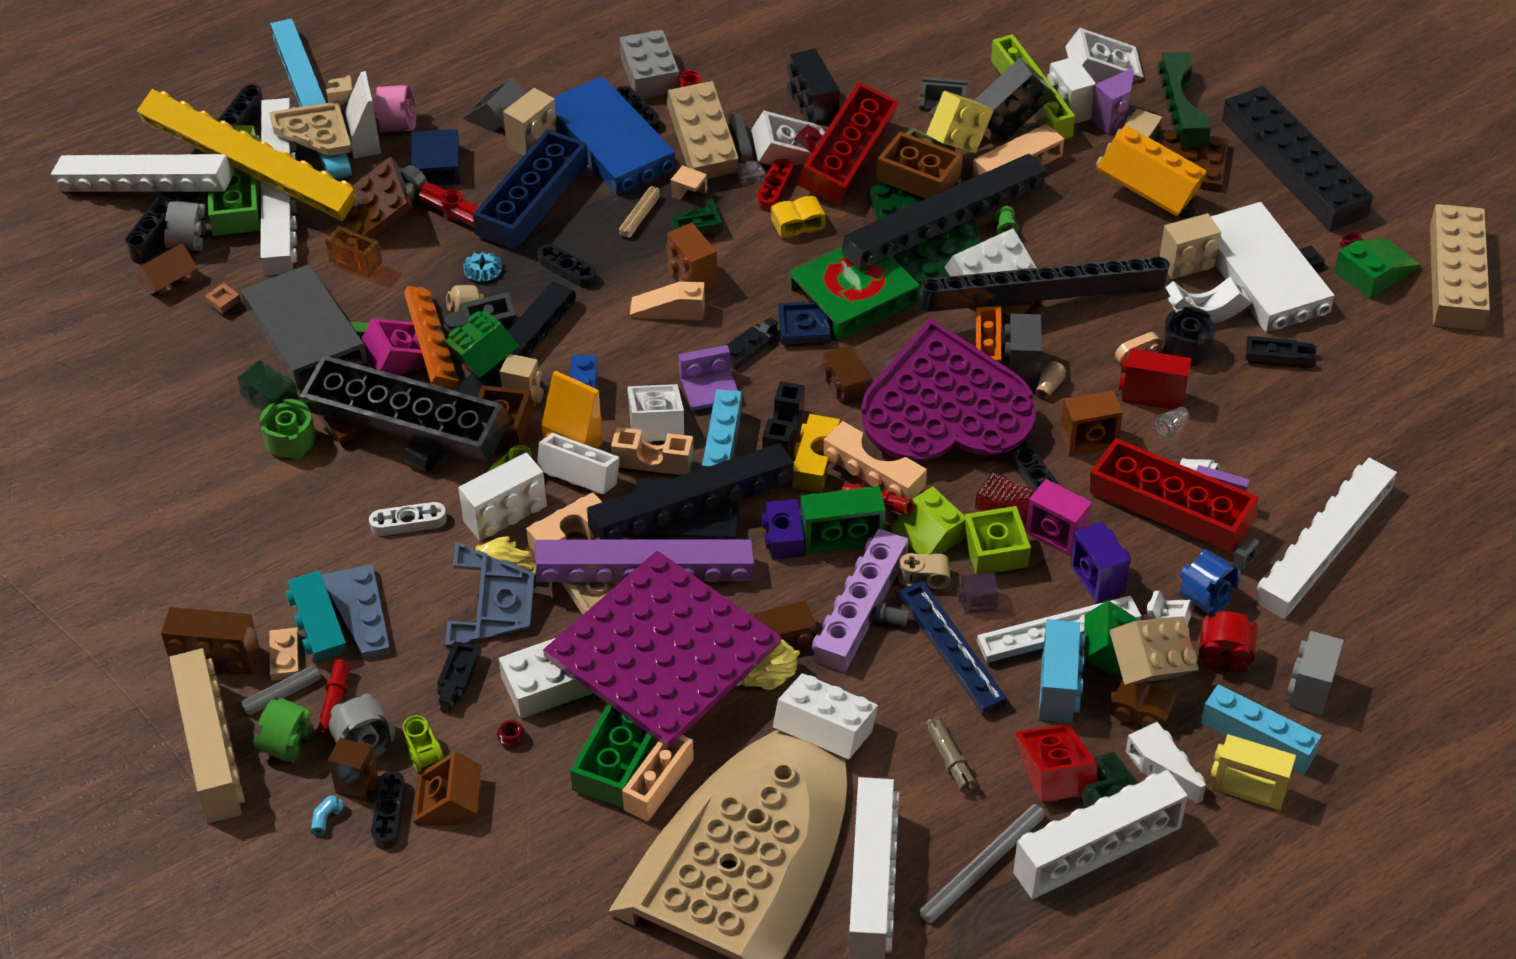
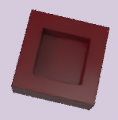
M808 124L797 134L794 140L812 153L823 135L816 128Z

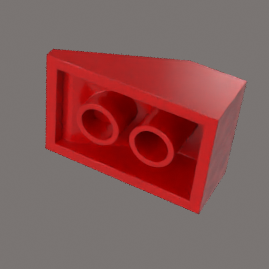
M1069 723L1015 732V739L1032 788L1041 802H1057L1059 799L1071 797L1083 798L1089 794L1097 793V762Z

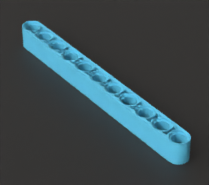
M292 18L270 23L274 42L299 106L304 107L326 103ZM318 152L324 171L332 175L335 180L352 176L346 153L327 156Z

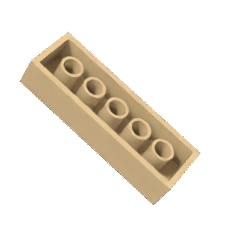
M1435 204L1430 223L1433 326L1484 331L1490 311L1485 210L1475 207Z
M203 648L170 656L197 792L207 823L210 824L242 815L240 803H244L245 799L239 781L240 776L234 759L235 754L232 742L229 737L230 732L224 714L225 709L222 697L219 692L220 687L217 675H214L215 670L212 658L206 659Z

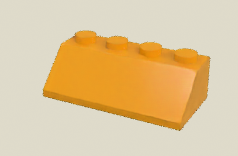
M1126 124L1114 137L1096 168L1100 173L1175 216L1181 213L1198 192L1207 170Z

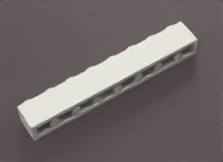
M226 154L61 155L50 175L60 192H220L226 190L235 171Z
M1368 458L1362 466L1359 464L1355 468L1350 481L1345 480L1342 483L1336 497L1331 496L1323 513L1318 512L1312 521V526L1309 529L1304 528L1297 544H1291L1284 555V559L1281 562L1278 560L1274 564L1270 576L1261 579L1256 588V591L1259 592L1256 604L1285 620L1392 490L1397 472L1371 458Z

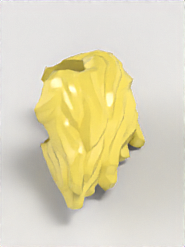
M509 536L499 537L481 546H475L476 551L480 550L487 553L488 556L500 561L504 560L535 573V559L530 558L532 554L529 551L515 548L516 542H508Z
M781 639V644L736 686L743 684L744 686L762 687V689L766 690L775 689L783 684L787 678L795 675L797 670L796 658L800 655V652L798 650L795 651L792 646Z

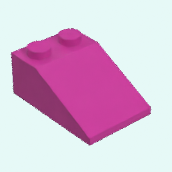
M371 319L361 340L377 370L402 375L426 368L413 322ZM448 346L451 359H453L454 354Z

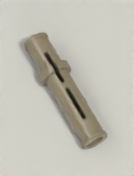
M933 717L936 723L935 726L932 720L929 719L925 724V728L942 755L948 774L953 775L961 793H968V789L965 786L966 783L972 791L976 788L977 782L967 768L966 758L960 755L940 717Z

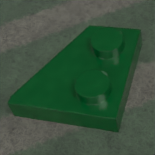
M713 199L707 200L706 206L699 210L693 207L687 210V212L671 218L673 230L693 223L702 235L723 231V222Z

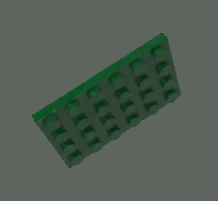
M961 177L954 184V186L962 183ZM889 184L868 186V196L876 221L925 200L923 197ZM971 219L967 223L960 224L947 232L938 234L892 257L921 288V283L924 279L949 276L945 266L952 256L981 243L975 221Z

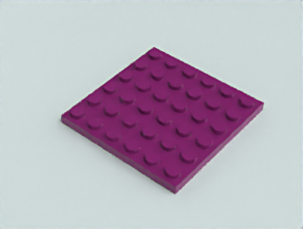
M657 550L543 649V654L552 663L669 748L781 644V636Z

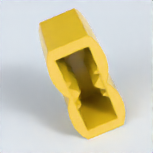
M815 196L801 197L794 202L783 201L771 207V220L781 238H792L801 233H811L825 228L826 214Z

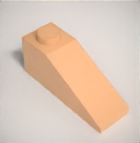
M677 282L634 296L631 301L630 318L703 321L705 308L704 282Z

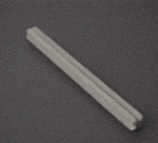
M1033 804L920 909L921 918L927 923L934 922L1015 846L1023 835L1032 830L1044 818V809L1038 804Z

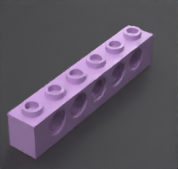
M878 529L874 538L870 537L868 539L864 556H859L857 559L855 573L853 576H848L843 595L837 596L832 615L826 616L821 635H816L813 640L814 663L842 673L846 672L875 617L877 605L882 604L900 570V559L908 553V538Z

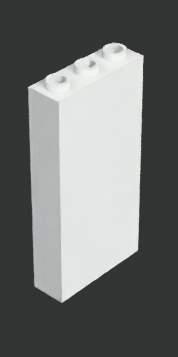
M1262 202L1211 216L1222 232L1216 267L1225 279L1231 277L1243 286L1252 302L1247 308L1266 333L1296 323H1302L1305 320L1318 316H1324L1331 312L1334 294Z

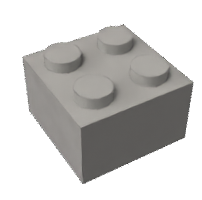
M1310 631L1308 641H1301L1297 655L1299 657L1295 661L1287 691L1288 695H1292L1289 707L1323 716L1342 649L1343 639Z

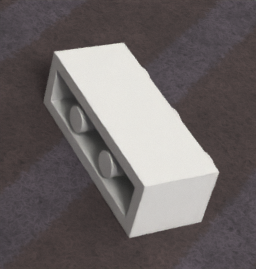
M551 433L539 442L537 465L548 476L561 478L569 481L572 485L588 488L594 493L605 494L617 484L620 457Z

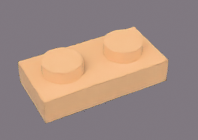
M297 627L270 630L271 680H284L299 672Z

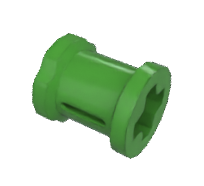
M1009 206L999 207L994 212V219L998 223V234L1012 228L1016 234L1018 232V224L1014 221L1015 211Z

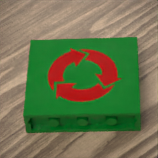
M841 247L789 271V289L792 291L802 288L833 321V336L837 341L918 303L920 285L893 257H888L872 266L858 270L841 253Z

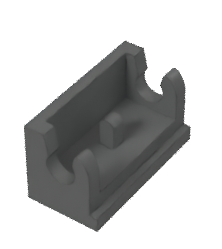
M922 77L919 110L931 111L939 104L944 91L967 98L968 80Z

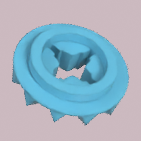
M483 251L481 254L473 253L472 257H466L463 269L469 279L485 282L496 278L501 273L502 263L500 257L495 256L493 252L486 254ZM481 263H485L483 270L480 267Z

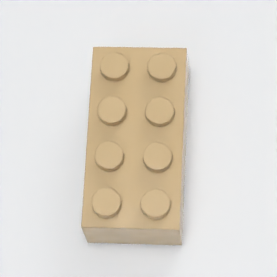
M713 81L668 90L667 107L687 167L707 174V179L737 173L739 158Z

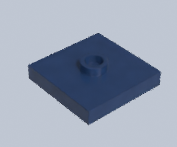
M815 302L778 303L781 345L830 342L829 317Z

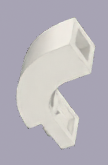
M1228 277L1216 288L1201 294L1189 293L1174 281L1166 287L1170 294L1168 300L1174 310L1176 309V312L1183 310V307H1197L1208 312L1213 323L1214 321L1215 323L1225 321L1252 304L1243 286L1231 277Z

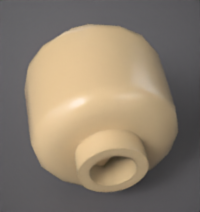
M455 285L451 291L447 292V309L452 313L458 312L462 303L482 299L484 296L482 293H479L478 288L474 285Z

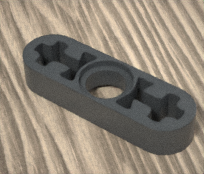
M741 113L729 114L730 132L741 165L753 163L752 148Z

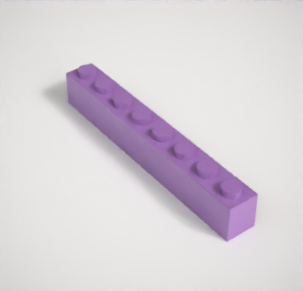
M536 540L535 577L536 582L548 583L621 582L658 550L702 582L751 581L754 566L751 540Z

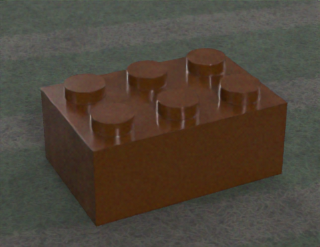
M170 607L161 631L168 658L203 648L206 659L212 658L215 671L231 672L233 674H252L260 646L251 614Z

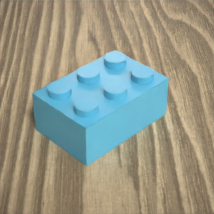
M1046 620L1042 651L1039 720L1072 723L1074 712L1080 711V699L1083 690V679H1081L1084 667V656L1082 654L1085 644V634L1080 633V622Z

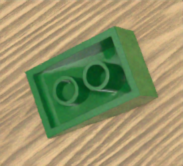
M1387 238L1358 240L1338 252L1334 272L1370 299L1419 269L1421 264Z

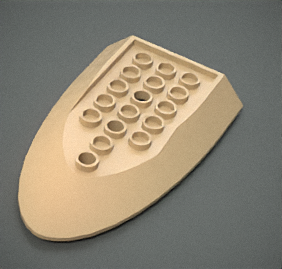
M776 730L751 743L711 775L678 810L645 853L612 904L608 914L634 926L638 919L643 917L733 959H784L816 900L840 835L847 792L845 758L781 730ZM727 860L737 863L732 869H726L721 866Z

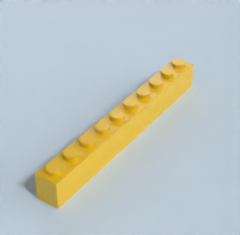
M151 89L137 110L143 123L206 154H226L232 167L342 222L357 200L354 187L348 182H339L328 172L323 170L319 172L313 169L306 161L301 160L299 162L293 159L289 153L273 149L265 141L261 140L259 142L254 140L247 132L242 130L238 132L227 122H218L207 112H198L184 101L178 102L164 91L158 92Z

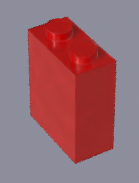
M1130 348L1129 357L1123 358L1121 373H1125V376L1121 375L1118 388V390L1123 391L1122 401L1182 411L1191 358Z

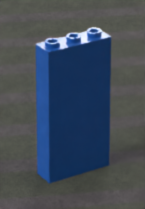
M603 76L552 97L555 99L558 133L587 143L588 165L616 195L676 169L675 151Z

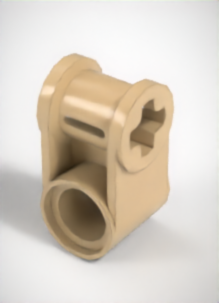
M909 553L903 555L900 559V568L902 570L898 575V582L904 588L924 581L929 589L941 590L947 588L951 583L949 558L943 554Z

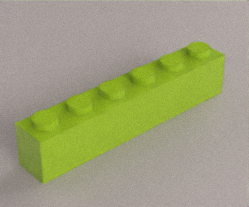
M1014 35L994 39L992 41L991 62L1001 75L1021 58L1044 78L1056 94L1033 115L1039 126L1048 124L1064 139L1073 137L1074 113Z

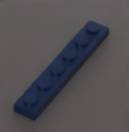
M924 581L900 590L899 598L910 611L915 621L980 713L984 715L1006 705V695Z

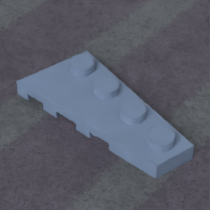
M373 564L322 574L329 597L333 605L336 606L343 623L347 626L350 636L362 658L368 659L391 654Z

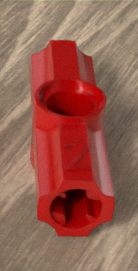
M426 183L422 186L419 194L421 202L442 211L445 219L448 221L460 220L474 227L473 213L479 206L464 200L460 191H446L432 183Z

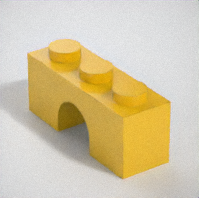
M810 414L807 424H802L800 432L802 440L801 443H796L794 451L796 459L793 461L792 488L823 493L828 476L829 457L818 454L824 453V439L840 424V419Z

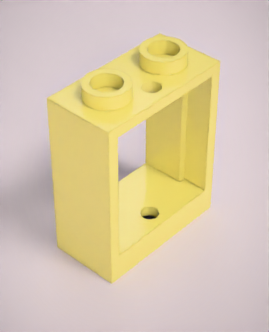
M1228 734L1225 744H1218L1215 753V761L1210 777L1215 778L1213 790L1281 810L1296 755ZM1227 764L1276 778V782L1227 767Z

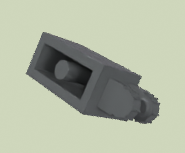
M509 292L462 303L458 312L445 317L443 329L446 333H450L457 327L462 328L469 322L468 318L477 311L482 312L483 310L496 318L503 326L512 325L516 313Z

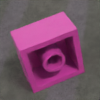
M1045 479L1029 498L1025 532L1071 557L1074 532L1089 527L1092 502L1063 488L1059 484Z

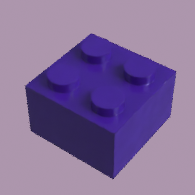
M1103 521L1075 531L1070 567L1095 603L1098 604L1124 594L1128 581L1131 557L1128 551L1120 546L1115 533L1109 530Z

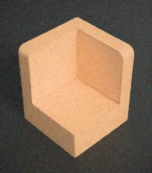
M682 165L671 179V196L680 200L687 190L705 194L707 192V174Z

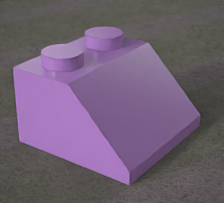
M1132 68L1095 85L1091 120L1108 135L1122 129L1128 117L1134 70Z

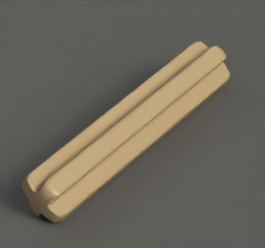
M653 186L648 188L620 226V236L631 237L660 197V190Z

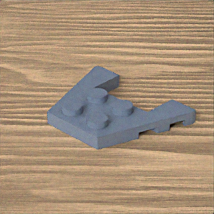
M455 542L453 568L481 570L476 623L447 621L445 647H452L454 641L471 643L530 629L535 573L504 560L500 561L488 556L487 553L480 550L476 551L466 547L463 543Z

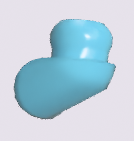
M334 795L327 796L313 812L312 834H325L327 817L331 812L339 814L344 807L342 799L336 798Z

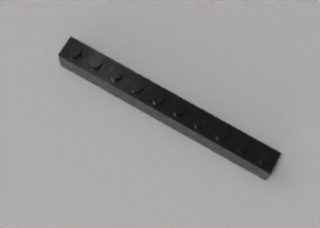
M1028 153L844 235L841 253L858 270L872 266L883 259L892 257L905 249H910L916 244L929 240L938 234L947 232L960 224L967 223L971 219L1041 189L1045 182L1047 169Z

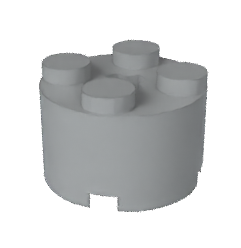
M179 201L169 202L165 219L168 223L164 233L166 248L172 249L183 243L187 251H202L203 239L200 238V235H205L206 220H202L205 216V204Z
M364 694L343 704H337L331 710L332 716L329 721V730L336 743L339 738L372 746L375 759L386 751L384 747L389 740L391 743L394 740L395 729L380 702L374 699L371 694Z

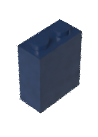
M458 129L411 132V166L418 168L424 174L429 184H460V142Z

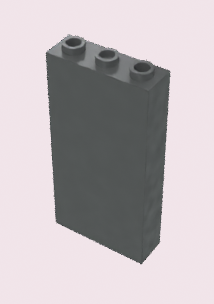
M309 264L241 289L245 309L297 389L306 386L323 355L359 365L368 362L362 340Z

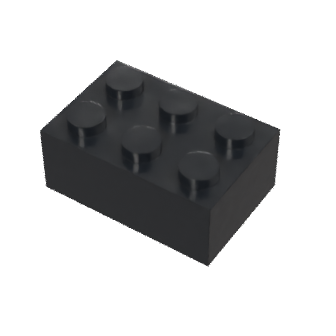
M816 48L790 54V64L787 65V71L790 76V82H787L789 94L794 96L796 106L802 110L806 122L829 127L839 112L840 89Z
M1019 58L974 101L994 110L987 128L1005 142L1056 94L1043 77Z

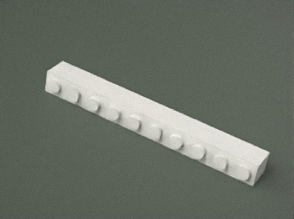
M289 98L262 100L261 140L269 143L273 149L279 152L283 150L289 153L293 159L297 160L296 153L293 152L297 151L296 143L274 134L269 112L295 107H291ZM261 181V262L264 276L283 274L293 270V263L298 262L296 248H293V246H297L296 232H293V230H297L296 215L293 216V214H297L296 199Z

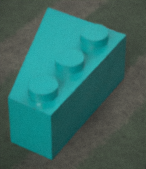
M320 570L288 580L289 590L285 591L289 606H293L296 615L293 616L298 631L303 630L306 638L302 640L306 654H312L316 663L346 653V642Z

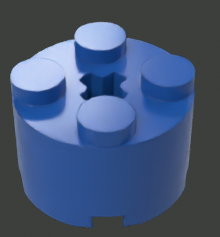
M1204 549L1192 565L1187 564L1182 569L1180 578L1183 581L1179 596L1185 600H1191L1194 606L1208 614L1214 615L1222 611L1232 599L1229 593L1232 587L1237 590L1241 579V572L1231 563Z

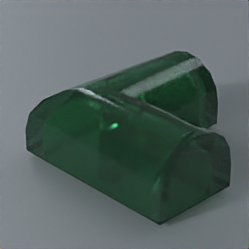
M1115 752L1093 757L1097 762V779L1099 782L1085 786L1082 794L1083 804L1085 808L1090 807L1103 797L1109 798L1119 793L1128 785L1134 786L1138 784L1137 780Z

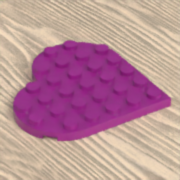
M930 318L867 389L861 407V422L869 440L883 453L896 459L906 457L913 462H922L942 456L953 446L977 455H998L1011 451L1022 444L1030 434L1036 417V408L1032 398L1033 393L1020 376Z

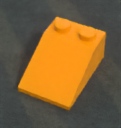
M555 370L552 374L542 421L543 439L551 433H555L598 449L603 443L599 390Z

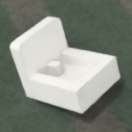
M1154 591L1152 599L1147 605L1148 615L1152 619L1184 616L1187 625L1194 609L1191 600L1165 601L1161 591Z

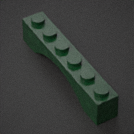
M1162 52L1161 61L1157 63V73L1161 75L1160 83L1161 87H1164V99L1168 100L1167 111L1171 113L1174 137L1179 140L1181 148L1209 147L1211 126L1208 116L1194 107L1182 92L1191 81L1193 64L1190 53Z

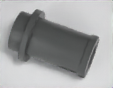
M883 603V605L878 604L874 620L879 621V624L885 622L906 628L910 611L888 607L886 603Z

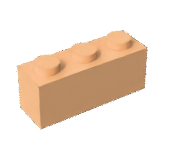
M682 735L669 748L658 741L622 790L625 811L647 822L650 821L694 760L692 739Z

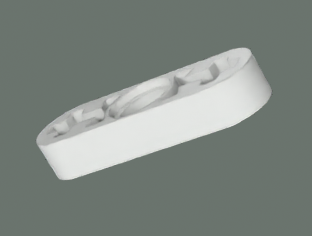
M439 502L380 509L374 511L369 517L371 531L377 536L442 527L447 521L445 507ZM408 515L415 517L411 522L401 521L403 517Z

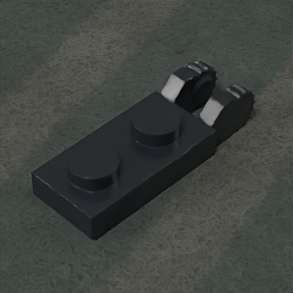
M1247 336L1245 357L1247 361L1297 364L1300 368H1311L1317 364V358L1314 356L1317 353V348L1314 344L1290 339Z

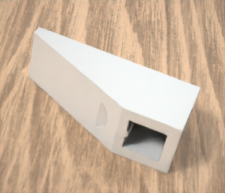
M1158 722L1128 735L1126 753L1143 774L1149 776L1168 770L1188 795L1187 798L1196 803L1203 801L1206 787L1203 776L1193 769L1189 764L1187 755L1183 751H1179L1173 743L1170 733L1163 730Z

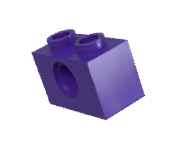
M798 500L766 502V513H761L762 528L768 529V533L764 534L766 549H771L772 560L804 557V535Z

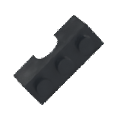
M780 381L774 398L773 418H768L762 436V449L780 443L790 456L805 407V385Z

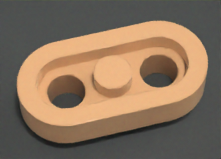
M1154 332L1146 333L1120 345L1115 352V358L1122 365L1123 358L1129 357L1130 348L1159 353L1162 340Z

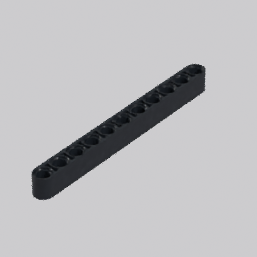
M251 84L243 87L217 121L227 122L238 132L241 130L248 132L262 114L263 95L260 86ZM194 149V151L191 153V155H193V154H206V153H204V152H202V151H200V150ZM161 192L125 239L131 261L139 264L147 262L165 240L164 233L168 223L165 219L169 202L193 203L201 192Z
M1153 256L924 279L921 283L918 306L924 311L935 312L1160 289L1165 286L1170 262L1163 257Z
M551 282L508 330L509 334L519 345L510 354L529 358L572 308L576 299V291ZM507 357L480 378L472 372L456 391L478 397L482 385L502 387L500 370ZM410 442L404 452V461L430 472L447 452Z

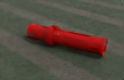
M845 483L842 487V490L859 489L864 487L854 485L852 483ZM892 491L881 492L886 512L896 511L905 515H910L913 512L915 505L913 499L897 496Z
M337 659L333 662L330 679L325 684L327 692L315 732L320 737L322 731H324L322 739L333 738L329 730V721L332 716L331 710L335 705L341 704L342 697L348 689L346 682L351 664L347 661L345 667H343L345 661L343 659Z

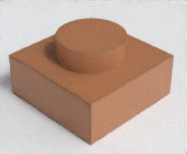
M224 283L205 295L206 303L221 314L241 302L240 294Z

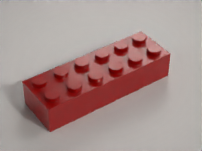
M858 81L804 164L797 185L839 206L893 120L899 101Z
M1117 438L1114 439L1090 472L1091 494L1233 553L1257 517L1259 496Z

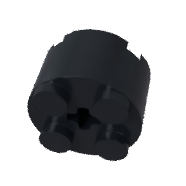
M1190 306L1183 307V310L1176 312V309L1171 311L1165 322L1162 340L1163 353L1191 358L1190 365H1200L1202 360L1206 359L1212 351L1216 324L1215 321L1213 323L1210 319L1211 315L1203 309Z

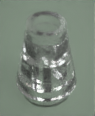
M1178 407L1158 415L1153 424L1156 434L1162 438L1173 437L1189 419V413L1184 407Z

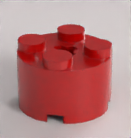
M1217 612L1216 616L1208 619L1209 615L1206 616L1202 621L1199 643V656L1203 659V665L1210 669H1216L1219 666L1231 667V670L1238 673L1247 671L1248 666L1255 660L1258 635L1257 624L1254 622L1252 625L1247 621V616L1236 612Z

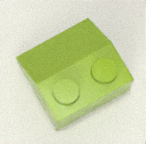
M934 487L913 498L915 503L913 512L910 515L902 513L891 528L893 534L908 538V548L914 554H942L966 539L965 516Z
M1017 506L965 514L969 556L976 576L1028 567L1031 547Z

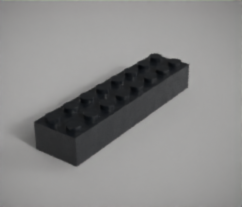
M1264 86L1225 100L1222 116L1223 123L1329 232L1369 217L1373 195Z
M326 355L321 357L300 395L302 401L313 414L485 463H489L510 422L503 404Z

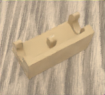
M350 75L345 78L329 80V86L338 85V87L326 89L328 103L338 101L344 121H346L344 110L353 92Z

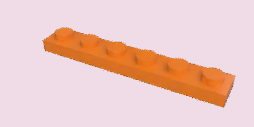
M407 286L404 295L431 384L454 389L458 383V378L431 292L423 287Z

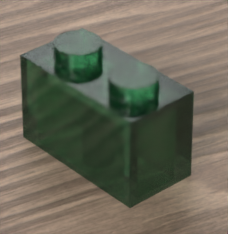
M260 360L238 377L239 391L242 397L247 401L251 400L257 404L261 410H264L274 402L275 405L284 403L283 400L285 399L299 400L295 382Z

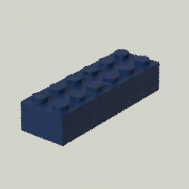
M546 129L473 213L475 235L517 250L588 166L587 143Z

